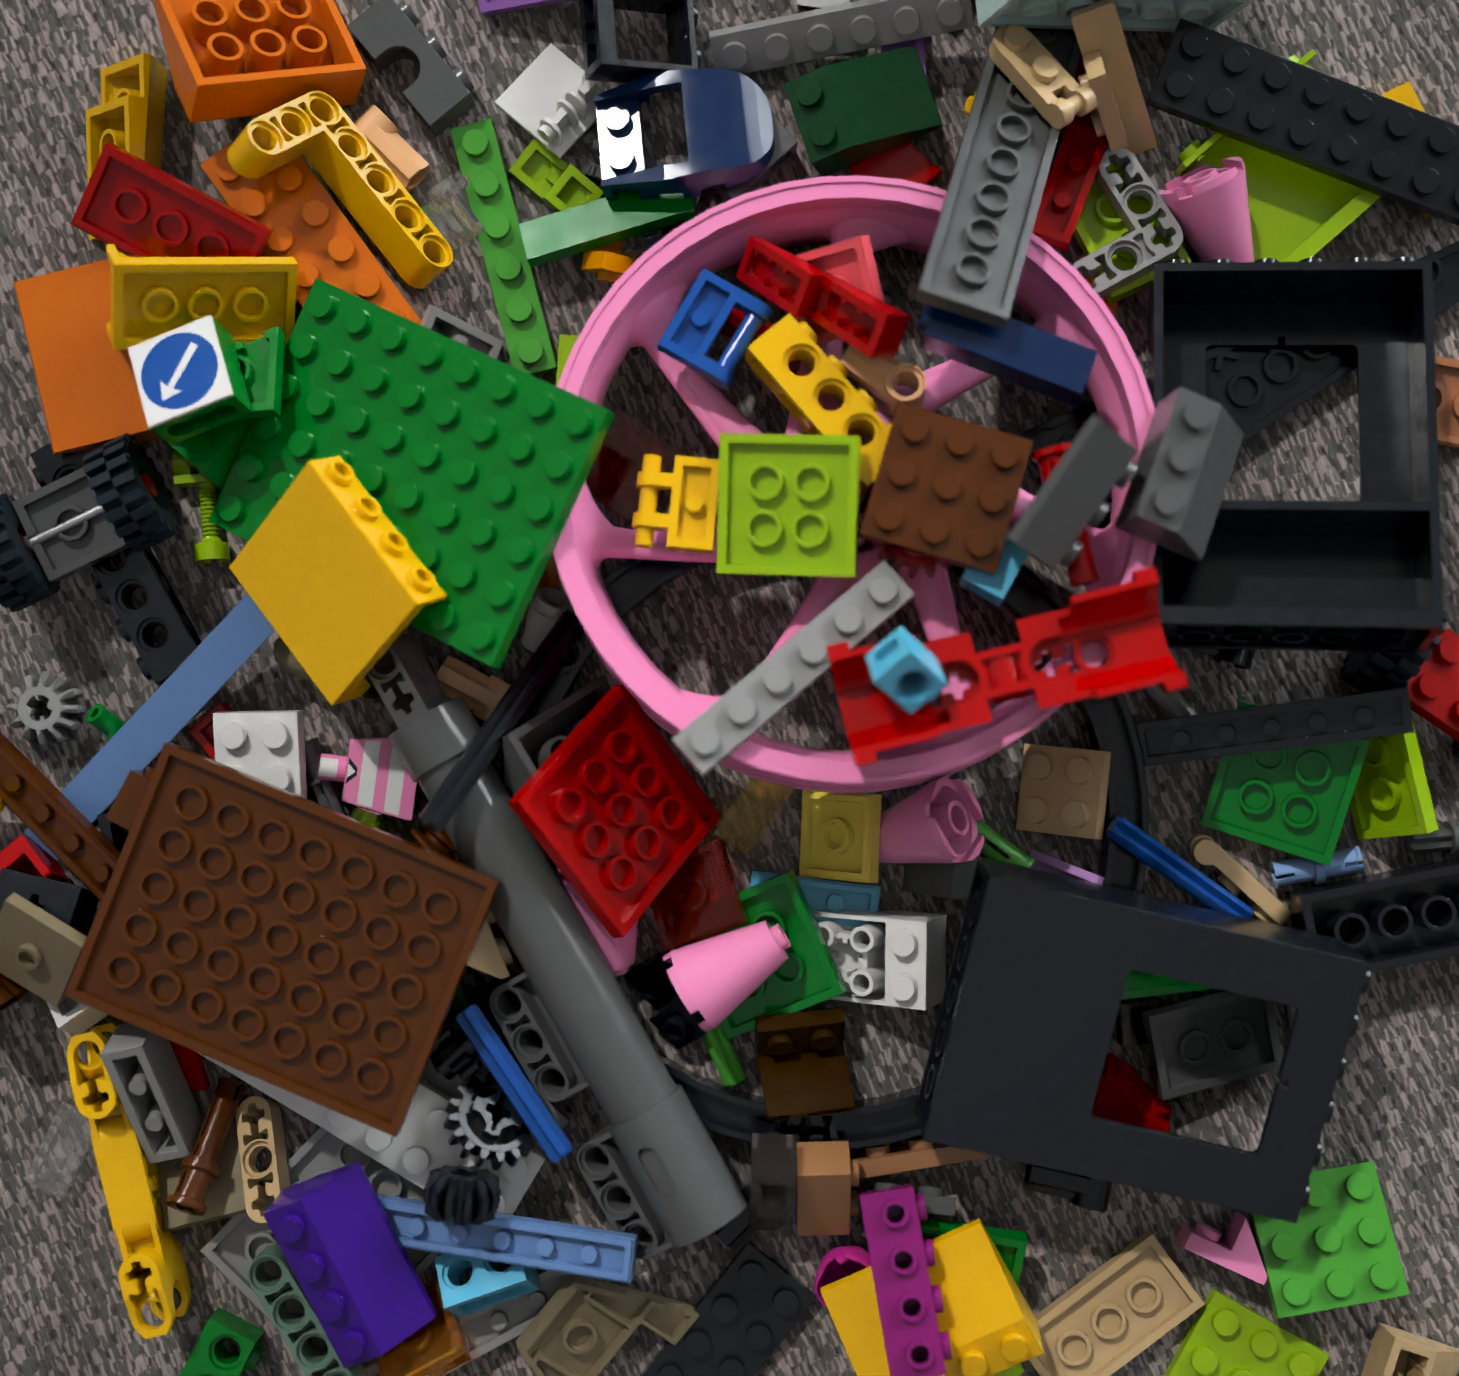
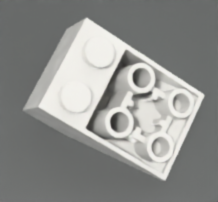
M811 910L814 916L872 921L859 927L841 926L840 923L831 920L817 923L847 988L843 994L830 998L831 1000L927 1010L942 1002L946 986L947 914L878 910L876 912H869V910Z

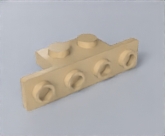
M1103 0L1073 11L1070 14V19L1086 70L1085 74L1078 77L1080 85L1090 87L1097 98V110L1090 112L1097 137L1106 135L1111 152L1125 148L1134 154H1138L1155 148L1157 141L1114 0Z

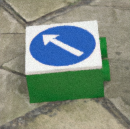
M211 315L128 348L148 428L170 445L253 413L233 337Z

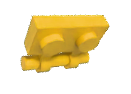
M654 454L644 455L642 471L637 473L636 487L640 489L638 512L633 513L632 528L636 529L635 546L653 548L654 531L660 530L668 531L666 544L668 550L713 554L719 490V459L675 455L674 473L661 472V456ZM658 491H672L670 514L656 513Z

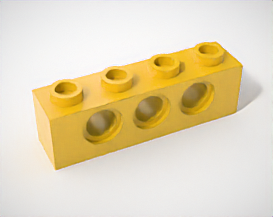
M788 313L747 347L745 361L809 435H848V431L853 428H861L869 434L871 443L861 446L860 494L863 496L874 486L892 423L886 425L876 414L878 408L870 395L863 389L857 391L846 379L848 373L843 364L832 354L827 357L816 344L818 338L812 328L803 320L797 322ZM794 360H802L810 366L812 372L806 376H797L790 371L788 364ZM823 394L834 395L839 399L841 408L835 411L825 410L820 406L818 397Z

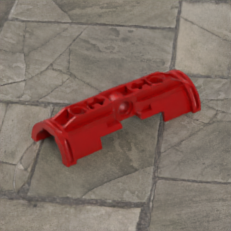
M1155 566L1134 571L1132 582L1070 596L1068 608L1016 620L1020 638L1019 643L975 653L970 632L921 643L938 658L947 686L949 685L950 677L957 676L959 683H968L969 688L963 691L962 699L955 700L953 693L941 694L937 697L940 703L939 706L932 707L931 702L925 703L912 714L901 709L898 703L872 680L865 655L879 643L852 650L849 649L848 641L826 646L836 695L855 766L859 767L878 762L875 752L941 737V733L993 721L989 708L990 705L1035 694L1039 709H1044L1090 697L1099 699L1157 684L1163 692L1188 687L1185 671L1178 668L1172 655H1170L1162 629L1158 604L1159 579ZM1089 642L1101 644L1107 652L1106 662L1099 667L1086 665L1080 655L1083 645ZM1064 648H1072L1071 660L1077 672L1070 673V663L1058 666L1054 671V677H1048L1044 670H1036L1035 666L1040 664L1043 654H1048L1051 661L1062 660L1067 656Z

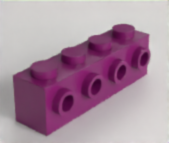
M912 1184L858 1192L890 1376H936L947 1374L944 1361L952 1359L948 1332H939L936 1314L944 1313L940 1286H931L928 1267L936 1266L931 1238L922 1239L919 1221L928 1220L923 1193L914 1194Z

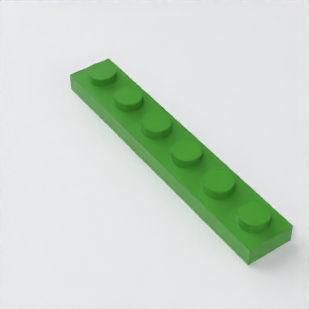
M489 118L451 128V137L512 367L532 376L557 370V363L533 272L526 258L518 225L520 223L492 119Z

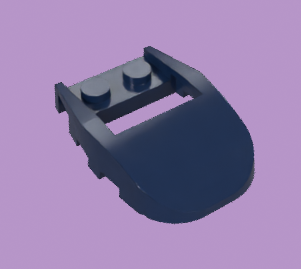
M701 68L658 71L593 96L597 117L602 174L601 187L607 201L615 200V192H639L641 200L660 199L659 194L683 193L684 198L702 196V189L723 184L728 188L756 177L766 168L774 153L775 134L770 103L763 90L752 79L734 70ZM673 89V92L682 91L689 161L647 169L641 102L650 100V95Z

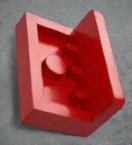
M1111 1052L1106 1055L1091 1114L1096 1117L1168 1132L1171 1117V1107L1168 1101L1156 1096V1091L1152 1090L1138 1077L1130 1064L1122 1062Z

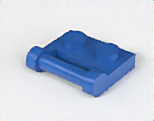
M703 268L658 342L657 349L705 376L714 385L722 389H729L735 378L733 371L760 325L768 323L773 310L761 300ZM734 308H737L744 312L745 317L717 363L706 355Z

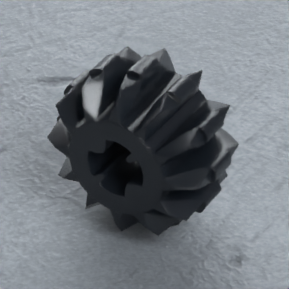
M461 1164L458 1166L445 1165L441 1168H436L430 1171L426 1187H424V1212L435 1221L447 1222L449 1225L461 1224L465 1227L467 1224H474L479 1226L484 1222H489L495 1218V1213L500 1203L501 1189L499 1188V1177L488 1169H478L475 1165L470 1167L462 1166Z

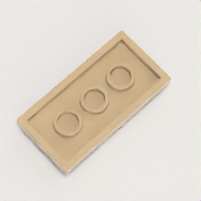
M1147 1230L1035 1315L1038 1321L1044 1353L1029 1359V1362L1040 1376H1111L1200 1309L1205 1303L1150 1230Z

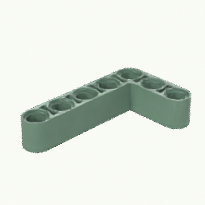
M274 1243L266 1246L251 1262L247 1278L305 1376H369L362 1363L344 1369L279 1244ZM265 1260L276 1262L281 1268V1276L273 1277L268 1275L263 1267V1262ZM295 1298L299 1300L305 1308V1313H292L287 1307L286 1299ZM313 1336L322 1338L327 1343L328 1351L318 1352L314 1350L310 1345L309 1338Z

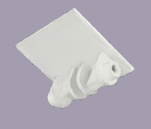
M550 43L502 93L494 104L561 159L597 120L593 96L607 91L604 88L607 82L585 80V71Z

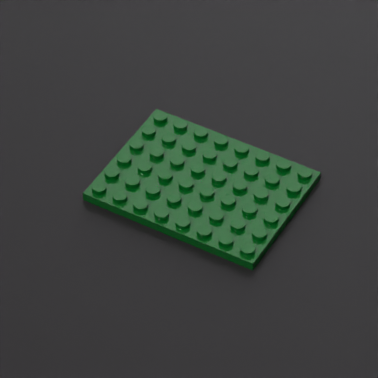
M316 278L284 349L281 416L253 419L209 521L249 541L308 461L341 456L344 462L353 469L355 476L370 496L379 503L381 510L396 530L406 538L409 547L422 564L432 572L436 582L447 595L442 601L425 605L409 625L491 667L500 669L616 414Z

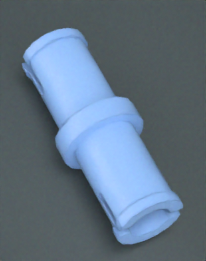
M1358 845L1335 850L1330 866L1303 857L1278 861L1272 860L1269 862L1270 870H1274V874L1271 875L1275 888L1313 881L1317 885L1325 883L1326 878L1364 872V864H1359V861H1363V856Z

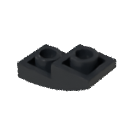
M659 951L634 966L626 979L655 1008L649 1021L677 1049H680L707 1033L698 1025L705 1019L699 1010L690 1014L666 971L673 965L664 962V955Z

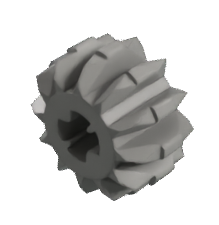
M43 671L39 679L35 675L24 677L26 688L14 687L11 690L19 701L18 703H10L6 706L8 711L18 712V717L13 719L10 725L13 728L24 727L22 735L24 740L33 741L37 738L40 745H51L54 738L58 742H65L69 739L67 728L79 730L82 727L80 722L72 716L73 713H85L87 709L83 705L73 704V701L82 695V691L79 688L69 689L71 680L69 677L60 676L56 679L53 672ZM42 701H48L47 707L52 711L50 716H43L45 710L40 706Z

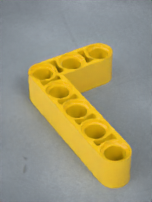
M318 90L311 91L253 119L229 147L227 157L231 167L239 175L250 179L259 178L304 155L408 285L417 289L427 288L453 262V252L449 243L340 105L327 93Z

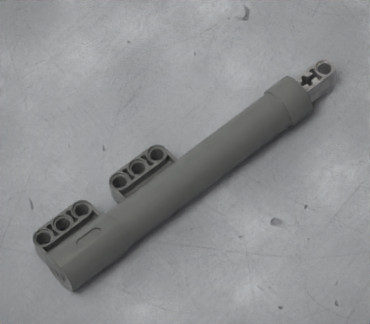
M399 636L367 674L398 727L388 738L413 783L418 781L427 799L430 801L474 739L480 727L462 696L448 700L414 640L409 637ZM390 652L394 656L395 666L391 662ZM492 759L444 828L464 865L501 880L490 911L521 964L523 971L492 991L489 998L491 1012L535 1091L541 1098L546 1101L557 1102L590 1087L610 1124L603 1127L580 1147L577 1153V1164L613 1230L638 1234L636 1258L647 1259L672 1247L679 1248L692 1244L726 1225L740 1214L748 1203L680 1084L676 1085L542 846L508 804L512 799V795ZM513 992L519 997L521 1003L516 1000ZM535 1032L541 1036L542 1041L538 1039ZM557 1071L562 1074L564 1080L560 1078ZM601 1149L607 1154L608 1157H606V1156L601 1152Z

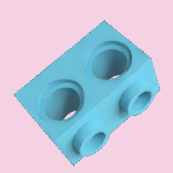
M449 1254L434 1257L443 1307L459 1318L541 1290L536 1268L511 1264L508 1269L501 1271V1263ZM472 1267L471 1279L461 1286V1275L466 1269Z

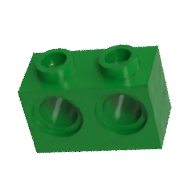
M219 1307L208 1319L180 1376H243L246 1369L253 1372L266 1348L259 1344L265 1330ZM223 1338H232L237 1341L241 1352H229L223 1344Z

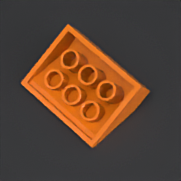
M153 0L174 87L190 123L264 115L300 96L316 90L327 93L340 106L356 105L367 68L334 0Z
M105 259L15 281L13 285L53 455L95 449L126 433L130 437L136 438L137 442L162 439L148 428L129 351L114 350L106 333V324L111 320V264L109 260Z

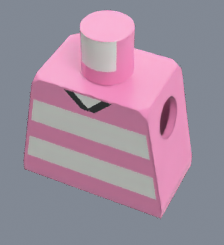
M388 737L350 738L347 756L321 753L318 779L343 782L342 801L404 820H412L417 782L413 783Z

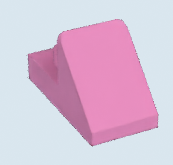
M1235 1210L1222 1241L1220 1240L1222 1234L1206 1224L1197 1222L1195 1228L1184 1223L1181 1224L1175 1239L1184 1249L1265 1285L1268 1277L1248 1221L1238 1210Z

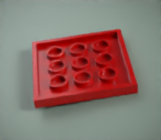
M623 684L612 686L508 802L612 938L624 937L721 817Z

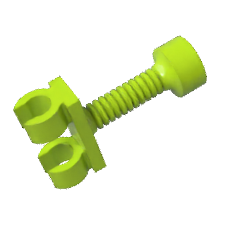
M173 452L174 485L179 488L198 486L200 489L199 501L201 502V519H203L201 520L203 537L200 543L194 544L195 563L207 564L211 563V559L229 562V543L223 542L220 539L219 528H217L219 526L209 521L217 503L215 487L200 474H195V471Z

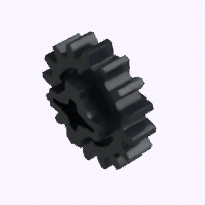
M490 1072L486 1075L483 1083L476 1075H473L466 1086L460 1084L453 1094V1098L450 1099L446 1106L445 1112L449 1115L443 1126L444 1129L454 1130L448 1143L449 1145L461 1144L463 1146L459 1156L461 1159L468 1157L470 1154L476 1156L475 1167L480 1168L485 1160H489L493 1170L496 1171L499 1170L504 1159L510 1167H513L521 1156L526 1158L534 1147L535 1138ZM492 1112H495L493 1119L495 1121L494 1130L491 1129L493 1121H491Z

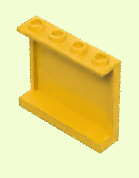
M341 456L308 461L229 566V569L331 706L361 697L371 686L365 678L366 674L425 605L442 601L447 597L436 582L432 572L422 564L409 547L406 538L396 530L381 510L379 503L370 496L355 476L353 469L344 462Z

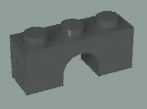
M378 0L347 25L354 40L381 72L393 62L401 59L413 60L420 65V73L417 80L402 93L408 105L433 135L437 137L475 106L470 93L474 86L459 67L452 71L444 62L443 58L447 54L432 34L424 38L415 27L419 20L404 1L397 5L394 0Z

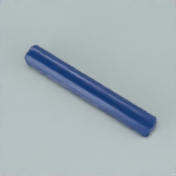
M1115 817L1107 827L1106 836L1208 909L1246 918L1253 916L1251 907L1124 817Z
M474 1004L464 1009L455 1017L457 1024L552 1163L561 1160L571 1152V1143L480 1008Z

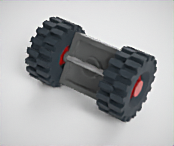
M126 433L85 453V456H83L85 466L17 500L11 495L7 496L6 493L0 494V605L5 609L9 607L11 612H18L57 593L60 590L58 584L61 583V580L126 548L132 547L134 552L140 553L181 532V519L177 515L179 513L177 506L172 502L171 498L173 496L170 489L166 488L161 472L158 473L155 468V462L151 457L147 456L145 448L141 444L138 445L136 438L130 437Z

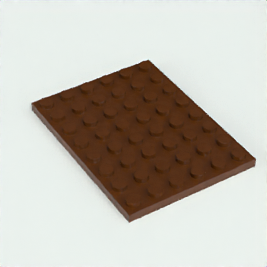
M164 743L64 995L396 1137L402 1129L501 880L173 743Z

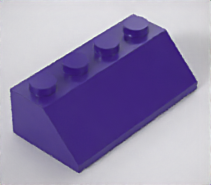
M359 1161L283 1189L264 1212L263 1216L344 1369L384 1355L432 1321L438 1314Z

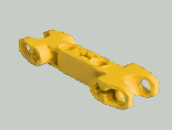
M117 1021L93 1026L89 1032L72 1036L67 1048V1062L76 1106L79 1112L89 1119L92 1145L113 1231L121 1250L123 1263L119 1268L118 1277L123 1300L134 1329L144 1339H149L169 1333L175 1318L182 1317L187 1313L192 1294L182 1248L179 1241L171 1235V1232L166 1231L164 1227L157 1164H149L100 1056L108 1042V1039L102 1032L113 1033L116 1027L120 1025ZM83 1041H86L88 1065L84 1064L78 1056V1049ZM173 1288H176L181 1295V1303L177 1308H175ZM146 1303H149L151 1311L163 1321V1324L151 1326L144 1321L142 1309Z

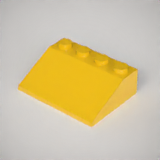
M976 1219L931 1239L936 1266L928 1267L931 1286H940L944 1313L936 1314L939 1332H948L952 1359L944 1361L947 1374L936 1376H991L1043 1354L1038 1321L981 1219ZM871 1266L821 1287L822 1297L856 1375L890 1376Z

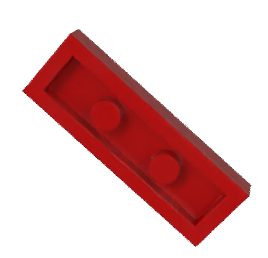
M1075 120L1068 124L1047 177L1032 231L1034 235L1049 246L1064 252L1068 249L1102 157L1108 146L1106 135L1097 137L1093 126Z

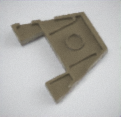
M570 1274L516 1340V1345L519 1353L537 1376H598L640 1324H643L673 1345H676L700 1314L695 1311V1306L691 1303Z

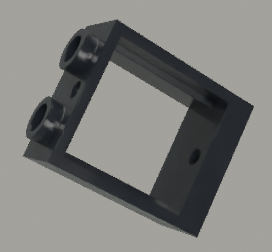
M579 0L585 80L628 83L658 71L700 69L701 51L696 46L695 33L698 11L697 7L693 5V0ZM613 9L666 14L669 63L617 59Z

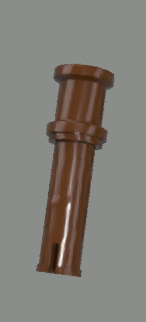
M223 1077L219 1079L215 1095L207 1111L191 1155H186V1158L182 1159L180 1168L183 1172L174 1194L169 1195L166 1204L171 1208L196 1216H203L207 1207L204 1205V1201L212 1180L219 1177L220 1166L217 1162L234 1120L239 1102L246 1089V1086L239 1084V1081Z

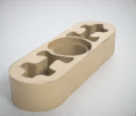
M251 1096L239 1105L236 1112L245 1208L247 1215L252 1221L268 1225L263 1216L265 1212L263 1210V1203L269 1201V1196L276 1199L283 1189L290 1187L282 1113L275 1101L260 1096ZM259 1109L264 1110V1117L258 1120V1125L253 1124V1117L259 1115ZM262 1134L268 1135V1139H255L263 1138ZM268 1148L272 1154V1162L267 1170L260 1173L256 1168V1157L262 1149ZM272 1180H273V1183H268V1182H266V1183H265V1186H260V1185H259V1182H260V1181H272Z

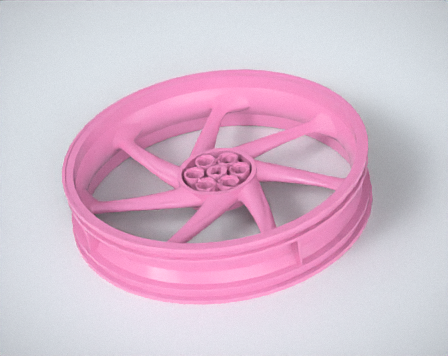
M823 176L784 182L748 192L706 210L674 229L652 246L614 283L592 312L576 340L557 387L601 406L610 382L630 348L640 346L649 353L719 449L720 433L764 434L730 403L705 376L657 349L658 342L678 311L688 289L693 286L702 269L704 268L714 274L742 261L750 236H758L780 248L816 242H831L835 244L858 236L869 235L873 253L895 246L928 255L947 190L902 179L873 176ZM1032 233L1014 301L1036 320L1032 327L1098 351L1085 388L1097 408L1100 420L1138 450L1132 459V462L1137 464L1155 412L1142 368L1125 333L1104 301L1071 264L1046 242ZM842 339L818 345L827 357L832 354L839 361L841 360L844 342ZM952 359L923 371L926 377V389L921 409L935 412L959 395L994 375ZM801 360L797 376L809 375L812 372L810 366ZM899 386L893 389L901 396H910L915 393L908 386ZM823 394L818 397L820 406L825 410L835 411L841 408L839 399L834 395ZM875 395L870 396L878 408L876 414L886 425L892 423L894 416L886 411L883 401ZM789 412L785 434L809 435ZM853 428L848 431V435L861 436L862 446L871 443L870 436L865 430ZM1131 479L1123 490L1116 485L1112 488L1110 524L1104 529H1093L1089 525L1085 527L1097 575L1100 578V581L1086 585V593L1132 582L1134 571L1152 567L1157 544L1115 527ZM585 480L553 551L562 583L576 615L583 625V631L606 670L618 685H624L643 711L658 726L675 737L722 696L705 695L680 689L655 666L633 639L617 613L601 578L599 567L606 558L717 563L718 524L715 525L713 554L668 550L666 547L668 531L660 530L654 531L653 548L636 547V529L614 527L603 516ZM873 488L863 496L859 493V533ZM1020 488L1010 522L1017 524L1035 498V495ZM859 538L857 577L817 576L792 621L765 660L883 560L887 561L889 558L897 563L906 584L915 593L912 600L918 612L927 642L961 634L946 563ZM1089 642L1082 646L1080 655L1086 665L1099 667L1107 657V652L1101 644ZM1071 647L1064 648L1067 652L1065 659L1050 660L1043 667L1042 670L1047 673L1048 677H1054V671L1058 666L1069 663L1070 673L1077 672L1071 660ZM957 676L950 677L949 685L941 690V694L953 693L955 700L962 699L963 691L969 688L968 683H959ZM1035 694L1006 701L991 710L993 721L941 733V737L875 752L878 762L859 767L855 766L851 750L841 751L805 747L775 740L757 732L725 758L720 765L761 781L799 790L828 793H867L911 787L932 781L940 776L952 775L987 759L1040 725L1064 704L1039 709Z

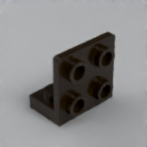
M842 1007L755 1017L754 1045L766 1114L769 1121L854 1110L855 1100L843 1046L845 1018Z

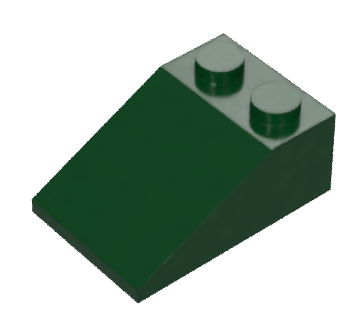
M915 45L822 66L784 83L810 163L822 177L829 176L944 127Z

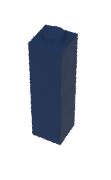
M928 304L924 308L916 329L924 332L920 345L923 349L1072 406L1076 404L1083 393L1098 351L1011 318L1008 319L1004 329Z

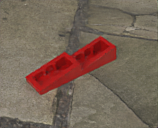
M758 236L749 237L736 275L738 280L793 316L810 318L871 359L895 358L911 317L909 314Z

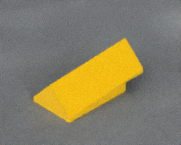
M141 53L100 69L101 105L85 110L87 184L105 143L109 142L161 169L167 68L153 55ZM89 234V240L101 241Z

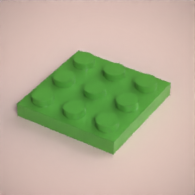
M1374 1161L1311 1172L1308 1181L1310 1185L1309 1201L1304 1209H1300L1297 1223L1249 1213L1258 1252L1268 1277L1266 1284L1275 1319L1410 1295Z

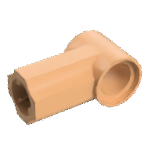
M372 104L354 124L409 192L426 177L431 167L399 135L400 131L377 106Z
M851 345L846 349L840 362L845 367L848 376L882 400L886 411L890 415L895 416L898 402L918 408L922 407L926 389V377L918 366L912 363H901L896 358L871 359ZM899 386H908L915 393L910 396H901L893 389Z
M449 655L435 676L447 697L454 699L462 696L468 708L472 710L471 713L484 721L488 719L511 686L504 682V680L492 674L489 677L476 670L473 666Z

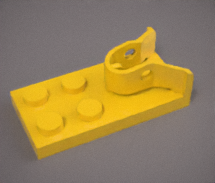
M114 244L106 246V255L111 264V320L106 324V333L114 350H128L129 347L208 315H211L232 335L234 343L242 341L244 344L264 337V331L279 326L285 332L286 346L295 325L298 263L294 257H128L117 251Z

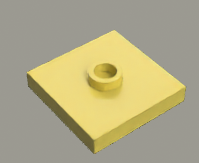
M802 790L799 876L878 883L882 794L828 793Z

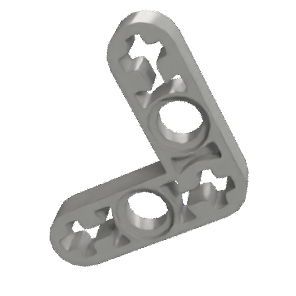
M1125 148L1112 152L1111 149H1108L1104 152L1096 179L1129 233L1076 261L1072 265L1085 279H1090L1099 274L1101 266L1099 263H1102L1104 273L1094 279L1092 286L1100 298L1153 271L1154 263H1163L1166 260L1174 259L1183 242L1181 226L1135 155ZM1112 163L1117 168L1125 167L1123 179L1128 187L1122 193L1119 192L1122 191L1124 182L1119 174L1116 172L1108 173ZM1142 196L1150 202L1151 210L1145 214H1135L1128 208L1127 201L1132 197ZM1157 217L1159 218L1154 228L1161 238L1167 236L1171 238L1168 248L1162 243L1153 244L1156 233L1151 223ZM1118 252H1127L1135 258L1136 266L1131 270L1121 271L1113 265L1111 258Z

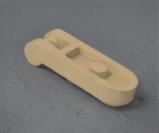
M1003 25L995 31L989 46L991 59L1052 127L1061 129L1070 124L1075 115L1084 116L1096 108L1097 98L1093 90L1086 85L1080 86L1029 30L1021 25Z
M1197 833L1190 838L1188 849L1196 861L1206 866L1215 865L1222 872L1217 879L1236 897L1243 891L1251 898L1254 903L1250 907L1253 913L1262 921L1272 923L1275 920L1282 926L1293 915L1292 911L1209 835Z

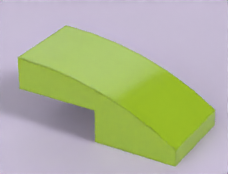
M535 138L507 172L556 212L598 200L604 193L603 190L572 164L568 165L562 159H559Z

